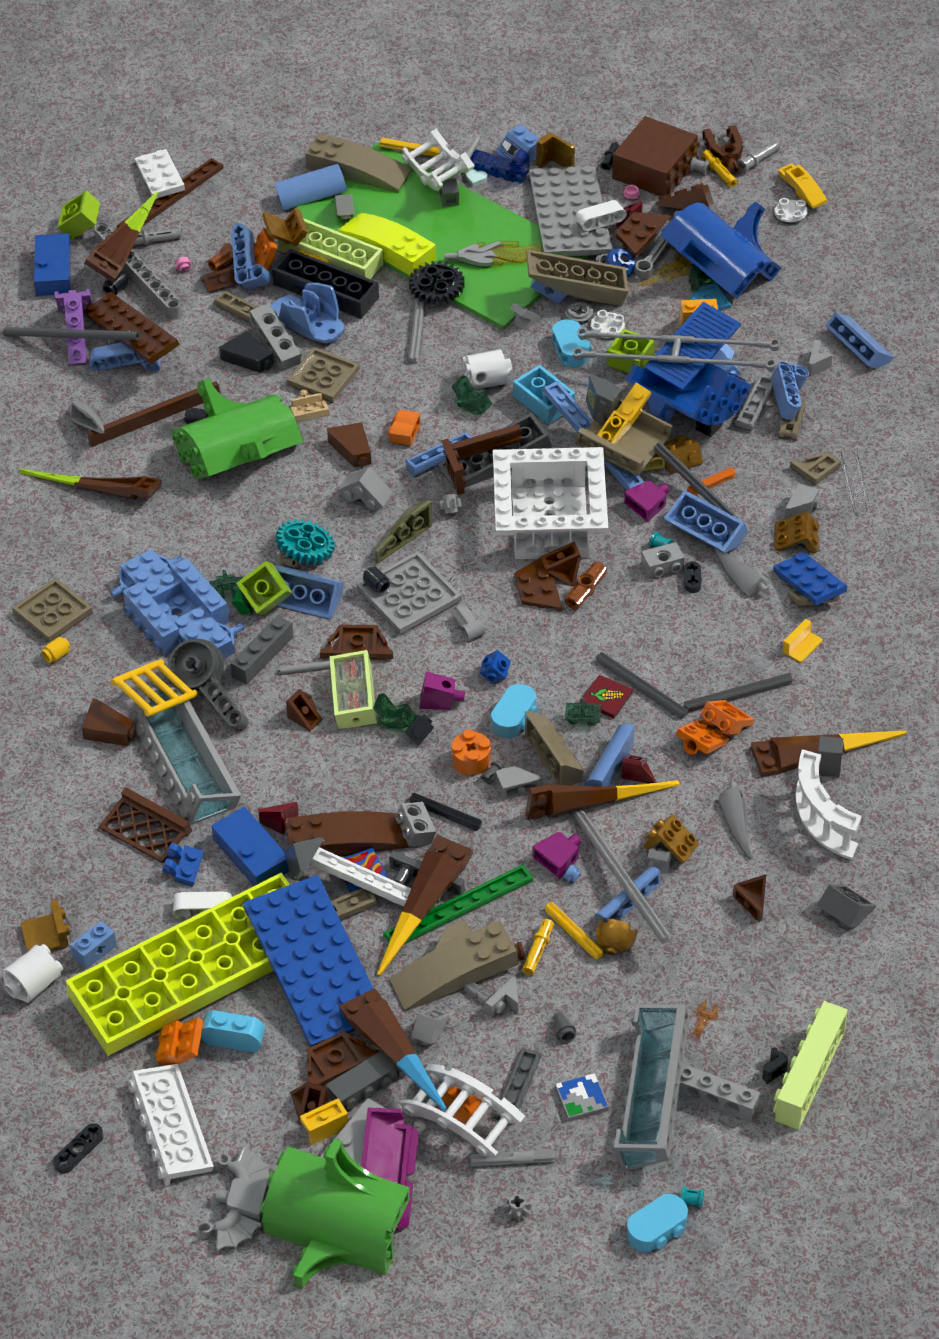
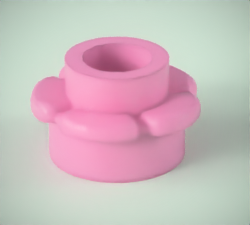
M628 185L624 190V197L627 199H637L640 195V191L635 185Z
M181 257L176 260L175 268L180 270V272L188 271L192 263L187 257Z

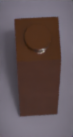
M362 422L327 428L328 443L353 467H363L372 464L371 451Z
M94 698L82 725L83 739L129 746L130 741L134 740L136 729L133 728L131 719Z

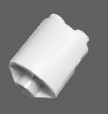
M501 349L462 357L463 366L466 367L464 378L466 383H468L469 391L508 383V373L512 372V364L510 358H504Z
M45 944L41 946L34 945L25 955L17 958L2 971L4 988L11 997L29 1003L54 980L60 978L63 966L59 961L53 959L49 948Z

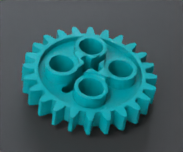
M294 519V522L290 520L287 523L283 522L282 526L278 527L275 535L276 547L281 548V553L286 552L285 557L291 556L292 561L298 559L299 563L305 561L307 565L309 562L316 565L317 561L321 564L323 560L328 561V557L331 558L335 548V541L332 540L333 536L329 535L330 531H324V526L318 527V523L311 524V520L308 523L304 519L301 522L297 519Z

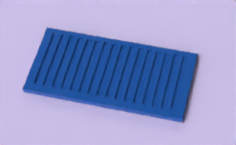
M702 302L673 335L729 340L741 326V323L709 304ZM666 342L655 356H671L674 342ZM681 343L678 356L712 359L724 344ZM650 360L644 368L683 391L707 363L685 364Z

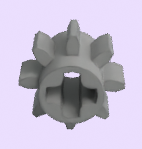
M456 494L442 496L443 501H439V508L444 510L445 514L457 513L458 508L462 507L461 498L456 499Z
M515 1193L511 1198L506 1197L504 1212H509V1219L514 1218L520 1222L524 1216L529 1217L528 1210L531 1209V1202H526V1195L522 1196Z

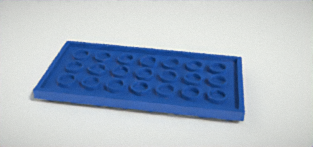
M319 876L307 878L243 902L242 906L309 1046L312 1047L342 1031L347 1033L356 1031L339 1011V1005L374 988Z

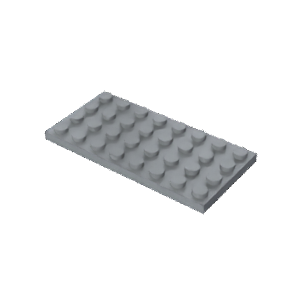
M595 166L529 169L530 185L544 253L561 256H586L608 254L612 251L608 226L584 231L575 220V215L579 210L603 203Z

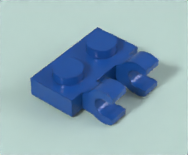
M171 843L167 857L180 860L179 865L171 859H166L162 872L175 876L174 881L193 886L204 851L187 845L182 849L178 844Z

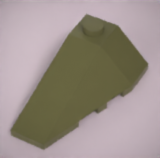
M430 500L416 503L403 512L376 548L375 562L377 564L432 527V502Z

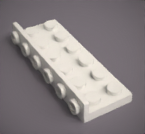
M178 1064L133 1071L132 1079L129 1080V1090L135 1095V1108L140 1110V1122L142 1127L146 1128V1140L152 1146V1158L154 1162L157 1161L158 1176L160 1179H163L165 1186H169L173 1178L212 1172L214 1166Z

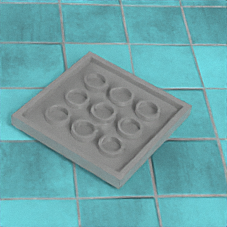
M418 551L381 571L389 578L390 587L384 593L375 592L364 581L357 584V590L399 634L406 632L462 600V595Z

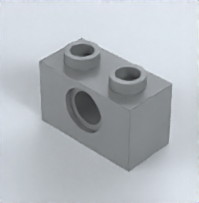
M677 542L641 551V564L649 578L661 577L664 574L677 573L683 570L684 556Z

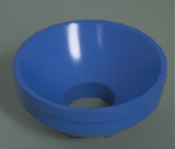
M613 249L605 258V264L625 267L627 277L635 270L636 263L633 256L624 249ZM620 255L626 256L628 262L622 261Z

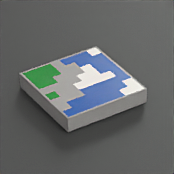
M595 1072L555 1083L557 1094L568 1121L609 1110L608 1102Z

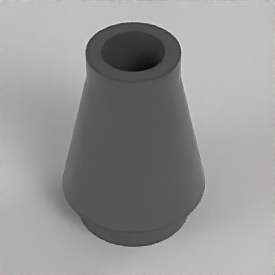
M556 1013L552 1019L557 1039L562 1043L573 1041L576 1037V1028L569 1022L564 1013Z

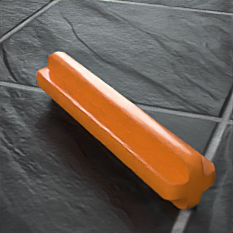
M730 467L701 481L708 488H712L734 478L736 472ZM691 485L687 487L689 493L693 495L698 494Z

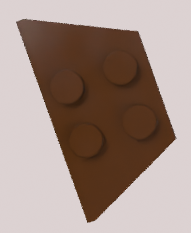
M633 212L615 231V237L623 243L626 249L629 248L632 256L636 258L671 221V216Z
M541 557L514 573V579L523 605L537 606L544 609L545 607L555 608L556 611H562V604L554 577L546 571Z
M340 624L335 633L328 639L326 647L320 650V658H330V656L364 650L368 651L370 659H393L394 656L393 650H390L387 645V640L381 635L378 625Z
M342 1031L307 1049L308 1082L325 1086L377 1054L380 1050H373L367 1047L365 1042L355 1039L349 1033Z

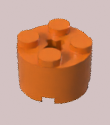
M467 729L453 740L451 745L452 764L457 772L471 776V774H482L489 768L491 744L486 736Z

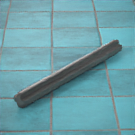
M661 442L654 446V450L704 499L713 506L734 516L733 511Z
M600 652L596 656L598 663L679 718L683 719L688 714V710L604 652Z
M790 673L778 675L685 701L684 707L688 712L704 708L708 701H731L792 684L793 678Z

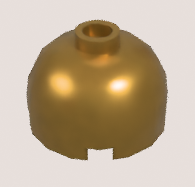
M600 919L596 927L597 943L605 949V953L617 955V953L628 951L634 945L638 931L636 928L634 931L631 930V925L623 921L608 919V922H603V919Z

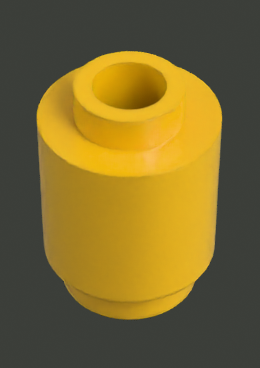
M57 637L44 646L41 654L48 663L56 662L70 652V644L66 638Z

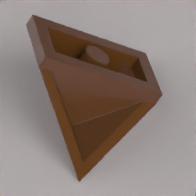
M575 541L541 556L548 573L570 586H575L581 555Z
M298 689L286 701L287 718L308 731H311L323 720L317 712L311 694Z
M767 874L736 883L733 886V897L758 922H761L763 918Z
M306 1082L290 1092L298 1116L297 1124L303 1125L300 1121L301 1115L329 1103L328 1088L314 1083Z

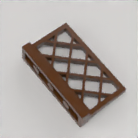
M125 787L121 792V799L103 820L99 828L157 861L164 863L168 858V845L171 843L179 844L185 835L188 837L192 832L189 821ZM124 804L130 807L131 812L120 814L119 810ZM141 814L146 816L147 821L135 822V816ZM132 817L133 824L122 826L121 819ZM118 820L119 827L113 829L107 827L111 821ZM160 823L162 825L161 830L151 832V824ZM148 825V833L137 834L138 827ZM134 829L135 836H123V831ZM176 832L178 835L175 839L167 840L166 833ZM164 835L163 842L153 844V836ZM150 837V845H139L140 839ZM166 846V851L162 856L155 853V848Z

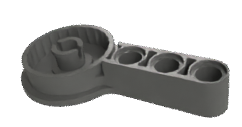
M191 639L180 643L169 657L168 669L192 691L196 690L198 695L204 694L229 726L238 731L246 729L249 723L247 716L221 684L224 660L217 646L204 639ZM194 662H196V664H195V667L197 668L196 670L193 669V668H191V665H192V663H194ZM218 689L216 695L213 696L214 690ZM229 703L227 709L223 710L224 705ZM240 717L239 721L234 724L235 719Z

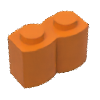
M399 409L398 413L393 416L392 426L388 428L387 435L390 437V442L411 446L421 424L420 413Z

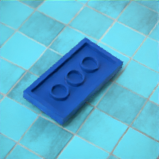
M805 552L773 566L775 574L816 606L847 592V585Z

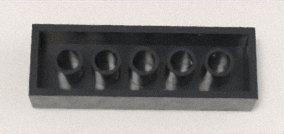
M289 249L272 268L274 285L302 296V290L305 289L307 283H320L332 286L339 310L361 319L379 299V282L293 249Z

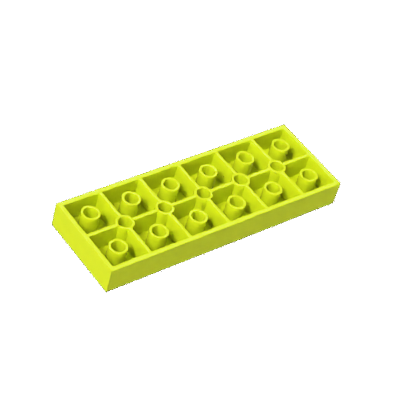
M282 873L66 980L67 995L107 1056L273 971L242 905L245 901L289 886V882Z

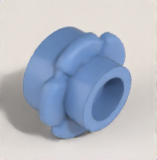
M571 865L563 876L567 883H570V881L575 883L581 874L578 871L579 866L576 868Z

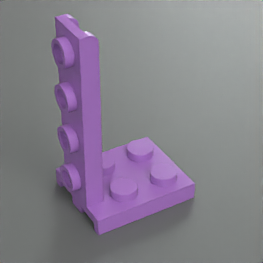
M86 289V292H76V290H69V293L59 294L58 291L55 292L58 311L65 314L66 329L84 330L83 310L93 303L90 289ZM67 338L69 365L87 364L85 339Z

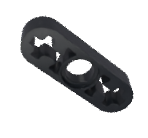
M92 1123L87 1125L55 1156L54 1166L57 1172L62 1174L70 1172L103 1140V1129L99 1124ZM97 1131V1136L92 1135L90 1137V1132L95 1133ZM77 1145L85 1147L82 1152L77 1153L73 1151V1148ZM67 1160V1162H68L67 1165L62 1164V1165L60 1166V1161L65 1162V1161Z

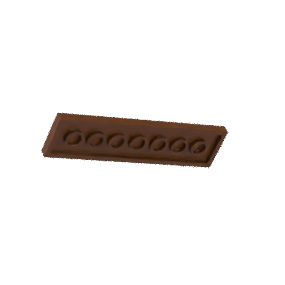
M112 292L103 295L101 299L83 310L86 317L104 330L139 332L140 339L138 341H119L151 365L180 345L175 337Z

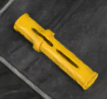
M705 150L701 154V158L705 162L707 160L710 161L709 168L714 170L730 188L737 185L738 180L722 165L719 158H716L709 150Z
M543 919L538 932L534 934L532 947L522 967V972L530 975L531 973V975H534L543 950L550 941L549 936L554 927V922L550 919Z

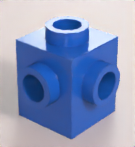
M496 650L484 657L479 673L490 683L494 684L498 681H503L508 675L511 661L499 650Z

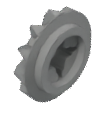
M575 302L567 306L565 315L569 320L580 321L583 324L584 321L589 322L590 318L593 317V309L587 303Z

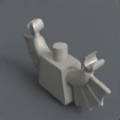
M246 1145L242 1146L236 1161L231 1162L230 1156L227 1153H223L221 1158L226 1162L224 1163L220 1160L216 1162L218 1168L226 1169L229 1167V1170L236 1175V1178L232 1180L230 1190H217L216 1202L226 1203L227 1215L225 1218L214 1222L215 1224L213 1225L204 1221L198 1229L199 1231L204 1230L200 1234L202 1239L209 1238L212 1231L217 1232V1251L225 1247L237 1248L240 1242L252 1239L254 1231L262 1226L263 1213L260 1212L263 1201L266 1200L269 1188L270 1165L262 1161L259 1152L250 1151Z

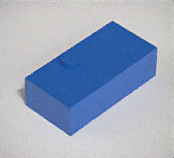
M69 233L35 235L34 286L36 296L55 295L57 291L59 294L69 293V290H71V243Z
M245 806L211 825L213 840L253 886L279 873L285 875L290 872L283 849Z

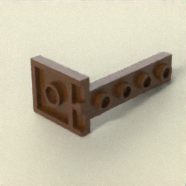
M519 424L452 444L449 438L442 440L443 453L446 458L445 465L457 495L465 493L464 486L466 485L465 477L462 475L465 473L464 468L458 460L520 442L522 438Z

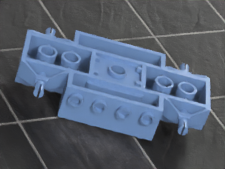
M151 549L120 565V585L110 590V595L114 598L123 593L125 603L123 609L125 614L133 618L134 624L138 629L141 628L147 640L151 639L153 641V645L158 652L161 651L166 656L172 653L184 641L204 639L217 646L223 659L235 654V634L244 630V627L241 623L232 628L225 625L229 623L230 615L226 601L187 558L183 559L179 555L171 560L156 554ZM175 612L182 613L180 616L172 615ZM196 662L192 663L191 668L196 670Z

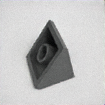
M319 837L293 843L285 852L290 875L293 880H298L304 874L323 842V838Z

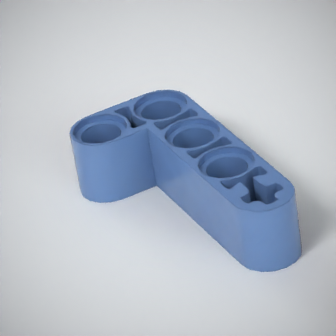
M241 223L236 224L231 232L235 281L247 290L264 286L271 281L272 276L263 266L255 265L253 232Z
M120 342L93 348L89 367L92 370H106L141 362L147 372H158L162 358L151 365Z
M779 362L771 376L780 415L787 420H793L802 405L798 389H801L809 372L802 366L787 362Z

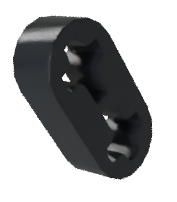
M691 561L684 565V587L690 593H697L701 590L702 585L701 566L697 562ZM691 581H695V586H692Z

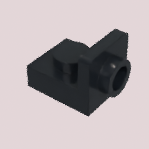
M776 1047L771 1049V1061H768L763 1067L762 1079L767 1084L787 1072L788 1058Z

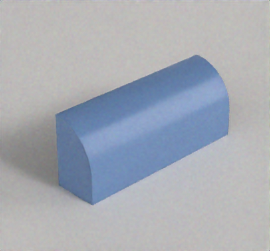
M338 164L274 183L283 211L347 191Z
M835 312L825 325L869 367L878 369L888 364L894 358L849 316Z
M622 724L618 726L584 786L611 785L622 766L623 758L629 754L634 745L635 725Z

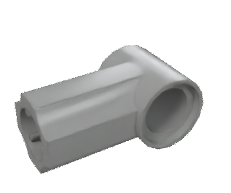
M461 605L452 612V617L460 626L462 635L467 638L466 641L485 634L483 623L480 619H475L467 607Z

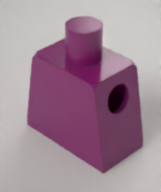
M646 481L624 492V504L645 521L649 522L666 506V494L669 493V488L665 483L657 487L651 481Z
M425 672L419 709L451 710L453 701L464 702L465 691L455 690V680L453 678Z
M557 832L533 845V858L560 879L568 868L579 859L578 845L582 843L581 838L577 834L567 838L561 832Z

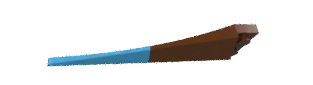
M376 988L339 1005V1011L349 1025L383 1052L443 1112H446L444 1102L390 1006L381 997Z

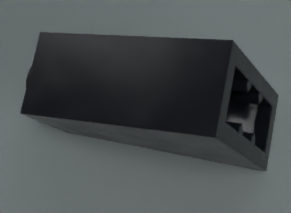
M247 331L219 347L220 359L222 361L260 373L274 365L273 353Z

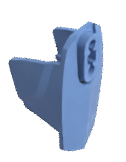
M307 283L305 289L302 290L303 296L301 299L289 294L271 304V308L276 310L280 322L282 321L287 327L309 339L322 343L336 342L339 339V335L344 333L345 325L338 317L339 308L332 286L320 283Z

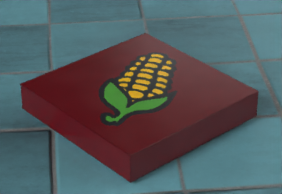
M598 675L580 700V704L615 719L633 694V689Z

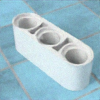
M612 200L579 210L575 215V220L584 231H591L623 221L626 217V211L618 201Z
M223 891L177 893L173 899V916L177 919H180V917L190 919L231 898L232 895Z

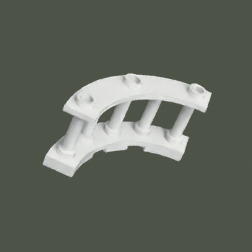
M437 129L431 131L430 141L410 153L406 147L402 151L403 161L406 164H410L425 186L428 185L436 191L443 187V181L458 172L468 173L475 166L466 152L459 155L453 149L450 151L447 148L449 146ZM437 146L440 150V154L422 165H419L414 159L431 147ZM441 160H448L446 164L431 173L425 171Z
M802 749L798 766L799 780L796 788V806L800 820L809 834L823 847L841 857L852 860L858 843L851 841V835H856L862 816L846 810L839 804L835 805L830 800V796L819 780L821 755ZM831 826L843 831V836L835 832Z
M428 1064L425 1070L433 1085H440L437 1092L441 1098L449 1087H455L462 1091L445 1113L434 1108L436 1104L431 1098L426 1104L422 1103L423 1099L427 1096L422 1089H420L413 1100H400L399 1104L404 1107L403 1111L411 1117L426 1118L437 1122L442 1128H449L474 1145L476 1151L482 1156H495L498 1151L491 1145L508 1123H520L525 1115L505 1098L501 1101L491 1094L493 1089L479 1080L454 1068L447 1071L444 1070L445 1067L443 1065ZM473 1095L481 1100L482 1103L464 1125L453 1118V1116L467 1097ZM493 1108L500 1114L501 1119L484 1140L472 1129L487 1109Z

